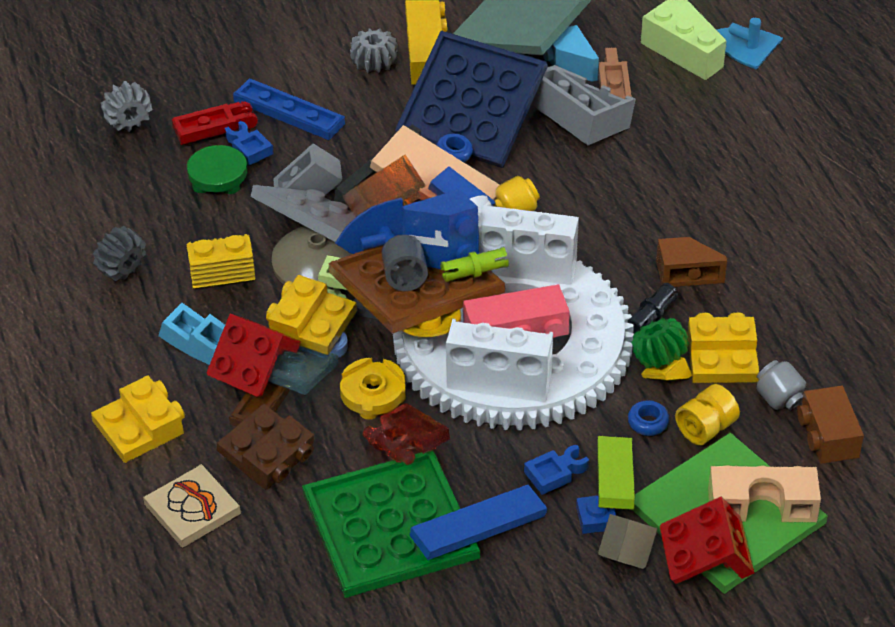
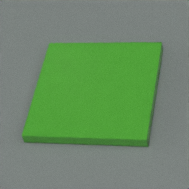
M729 433L636 493L634 509L632 510L649 526L657 528V533L661 536L660 525L709 502L708 485L711 466H770L732 433ZM767 500L751 502L748 506L746 522H742L754 573L825 525L828 515L819 509L817 522H781L780 510L774 503ZM723 563L702 572L723 594L748 578L741 579L732 568L727 569Z

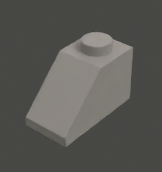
M313 143L273 179L274 187L297 190L314 189L326 195L338 187L342 181L340 160Z

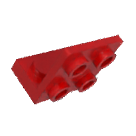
M230 313L208 367L207 375L254 396L261 397L278 355H283L284 350L297 353L301 341Z
M722 496L660 525L670 579L675 584L722 563L727 569L732 568L741 579L755 574L741 517Z

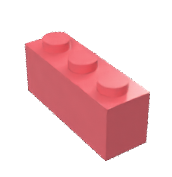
M559 284L463 301V323H489L492 327L507 329L519 327L525 331L545 334L553 332V338L569 334L570 311Z

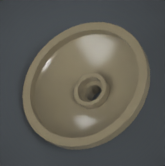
M303 226L286 234L275 245L271 257L272 268L275 276L282 284H285L287 281L293 282L297 275L318 281V274L327 255L343 258L352 254L338 246L334 241Z

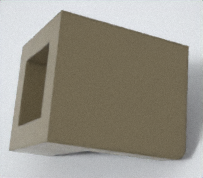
M610 514L598 554L644 569L649 559L657 528Z

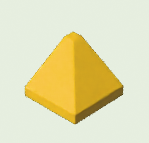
M684 357L670 362V365H662L660 368H646L641 373L643 378L661 380L686 379L692 376Z

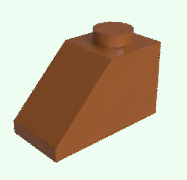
M691 237L658 239L656 263L661 284L669 283L674 287L725 283L727 267L725 255Z

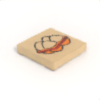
M202 464L143 497L145 506L182 548L241 514L240 506Z

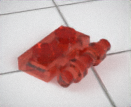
M408 403L380 416L381 426L375 429L372 426H367L363 431V437L368 440L369 445L380 451L385 450L389 458L396 462H404L407 465L413 463L415 459V453L411 450L417 449L424 454L450 440L448 427Z

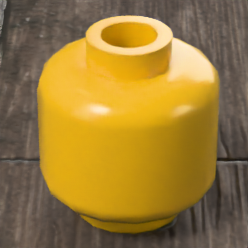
M515 176L496 188L495 195L497 199L494 200V207L535 211L540 196L529 178L524 179L520 176Z

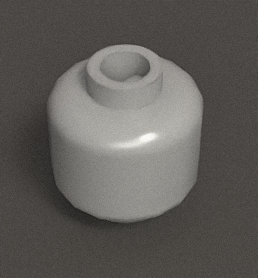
M774 360L758 373L757 378L759 380L756 389L773 409L780 410L787 407L789 410H792L802 402V393L806 388V381L789 362L779 363L777 360Z

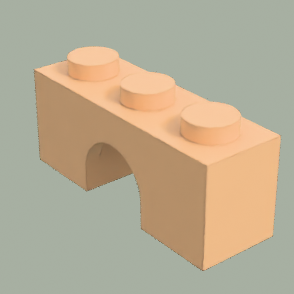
M726 465L711 466L709 501L722 496L740 515L742 522H746L749 504L756 500H767L774 503L780 510L781 522H817L821 503L817 467Z

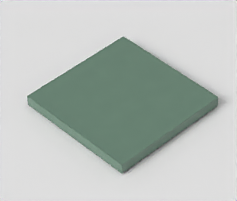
M484 0L453 34L518 54L543 55L591 0Z

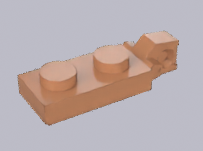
M605 48L604 62H599L598 68L600 89L604 85L611 88L610 94L625 99L627 95L632 97L627 61L618 62L617 48Z

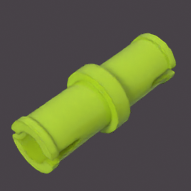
M500 247V249L479 254L473 251L469 252L467 257L446 262L442 261L440 263L441 270L455 269L442 273L445 282H449L450 280L471 275L476 278L480 277L483 272L509 267L508 259L495 260L507 256V252L504 247Z

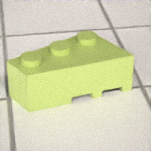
M666 0L643 16L641 44L704 80H707L724 67L725 38L688 0Z

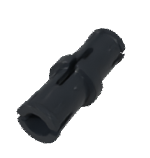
M663 283L651 297L645 298L640 303L638 311L628 319V323H634L633 334L641 331L640 328L642 326L649 325L651 321H659L663 317L664 310L678 297V292H674L676 288L673 285Z

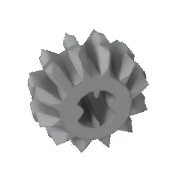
M370 28L368 32L359 31L358 36L353 37L351 42L350 57L352 63L356 64L359 70L366 69L367 73L372 70H376L378 73L381 69L390 70V66L395 64L397 59L398 44L396 38L391 36V32H382L381 28L376 31H372Z
M123 81L121 87L113 85L112 92L104 93L105 100L101 102L104 118L107 123L113 125L118 131L124 127L125 130L130 132L132 126L136 125L141 128V121L149 120L148 112L153 110L149 99L150 96L136 82L129 85V83Z

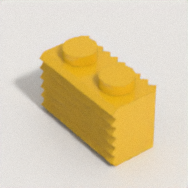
M233 235L225 239L219 238L217 240L214 238L212 241L208 239L187 243L193 288L255 280L253 253L249 235Z

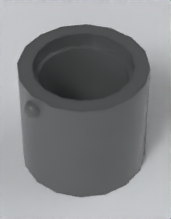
M397 235L390 238L384 244L382 261L388 284L399 291H412L419 288L425 282L428 275L425 255L420 241L414 236Z

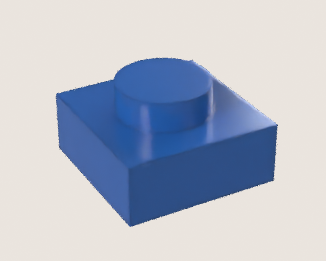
M598 496L576 498V509L582 534L605 531L609 515H616L615 509L598 507Z

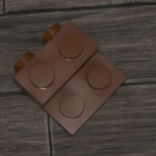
M262 404L217 442L216 451L263 489L267 490L275 482L281 483L298 462L303 463L311 456L314 451V434L290 415L283 419L268 406Z

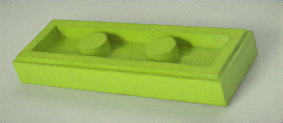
M598 436V507L634 509L632 438Z

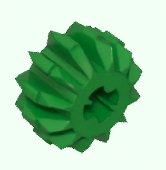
M661 318L656 322L651 321L649 325L642 326L640 328L641 331L635 332L631 342L636 358L639 359L640 364H643L645 368H660L665 364L670 365V362L679 360L680 355L688 351L687 346L689 345L685 329L682 328L681 323L677 322L675 318L667 320Z

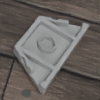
M253 185L250 196L336 242L344 228L358 216L348 210L346 204L330 201L325 198L323 192L314 189L297 190Z

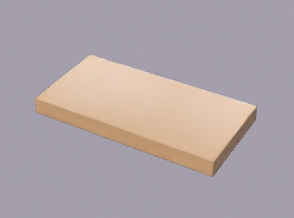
M404 125L372 159L370 164L371 169L421 200L437 196L428 189L429 184L448 166L491 199H497L495 190L499 186L498 183Z

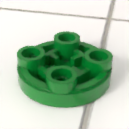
M226 145L208 146L196 151L187 162L188 178L192 183L193 190L197 193L224 191L227 194H234L240 190V184L247 176V161L243 153L236 148Z

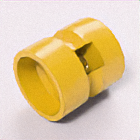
M712 384L700 392L696 398L689 400L678 408L675 413V419L680 431L690 442L696 445H704L714 438L719 431L726 429L737 421L740 410L734 396L726 388L718 384Z

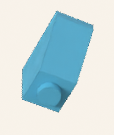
M577 25L567 27L543 54L545 61H549L552 66L556 65L585 77L588 81H597L599 57Z

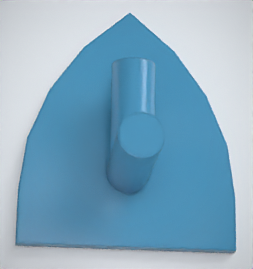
M751 18L749 28L732 23L728 28L716 29L726 40L725 54L733 60L755 70L783 41V37L760 30L761 20L759 18Z

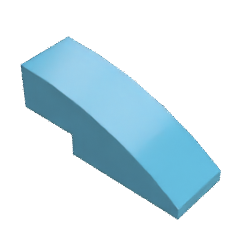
M181 303L162 322L159 337L189 356L210 365L225 324L211 314L204 319L188 306Z

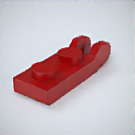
M241 101V103L223 104L174 117L172 119V126L182 145L226 133L225 128L227 127L232 131L239 130L238 122L240 121L245 122L248 129L257 126L258 119L256 114L252 113L253 109L250 103Z

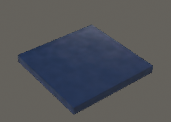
M440 31L396 126L395 132L397 133L403 125L408 128L413 124L421 130L420 136L435 145L444 135L459 134L466 137L472 144L473 153L470 158L503 168L547 70V62Z

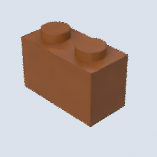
M843 385L804 391L802 405L797 408L798 420L801 426L805 425L808 432L809 448L811 451L816 452L820 464L860 458L864 434Z

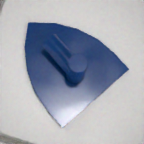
M402 198L372 206L359 214L344 228L335 243L347 252L355 254L367 249L383 246L390 238L403 235Z

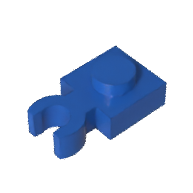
M238 122L239 131H232L229 127L225 128L227 141L232 143L233 148L243 153L248 166L274 154L273 145L258 130L249 133L245 122Z
M573 445L565 450L564 455L558 456L553 450L524 463V473L541 495L570 483L572 473L580 474L587 471L589 459L585 457L581 460H574L579 457L580 448L578 445Z

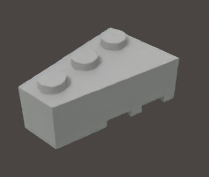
M556 65L548 67L531 103L543 114L587 145L630 128L635 98L627 95L625 99L610 94L611 88L603 85L601 89L586 84L587 78Z

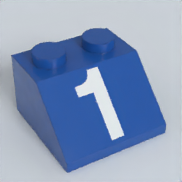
M460 189L402 206L403 235L414 236L420 241L427 267L441 269L440 263L442 261L446 262L467 257L468 253L473 251L479 254L478 206Z

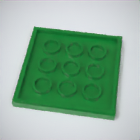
M433 449L302 486L303 495L345 598L480 559V550L475 542L427 560L410 537L411 527L460 509Z

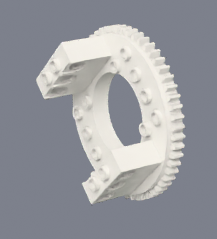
M483 205L478 223L479 253L504 247L507 256L495 260L502 258L509 260V267L491 270L505 282V293L502 294L559 284L570 311V338L559 353L552 354L553 332L545 334L525 331L519 327L507 329L492 327L489 323H463V308L460 309L461 321L456 322V319H452L450 330L444 335L418 337L407 334L402 330L393 333L397 364H400V368L405 373L406 382H412V389L414 391L420 390V397L422 399L429 397L431 406L440 404V412L442 413L450 410L452 418H456L459 415L464 416L465 423L473 419L477 421V426H481L485 422L489 423L491 429H494L498 424L502 425L504 430H508L510 425H516L518 430H522L523 425H529L531 429H535L536 424L539 423L549 427V421L553 420L561 424L562 417L565 416L572 420L574 419L575 412L585 414L586 406L595 408L597 399L604 401L606 400V392H614V384L619 385L621 383V376L626 375V367H629L630 357H632L633 324L628 323V319L632 316L628 314V306L623 305V296H617V288H610V281H603L602 274H595L593 267H585L582 265V261H577L579 217Z

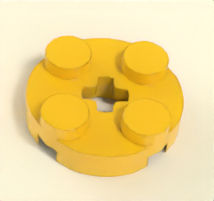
M372 358L357 360L348 365L342 373L340 397L349 409L359 413L362 418L367 420L374 419L380 414L392 411L405 401V375L402 369L390 360L383 359V363L373 362ZM367 385H379V387L376 389H369L367 388Z

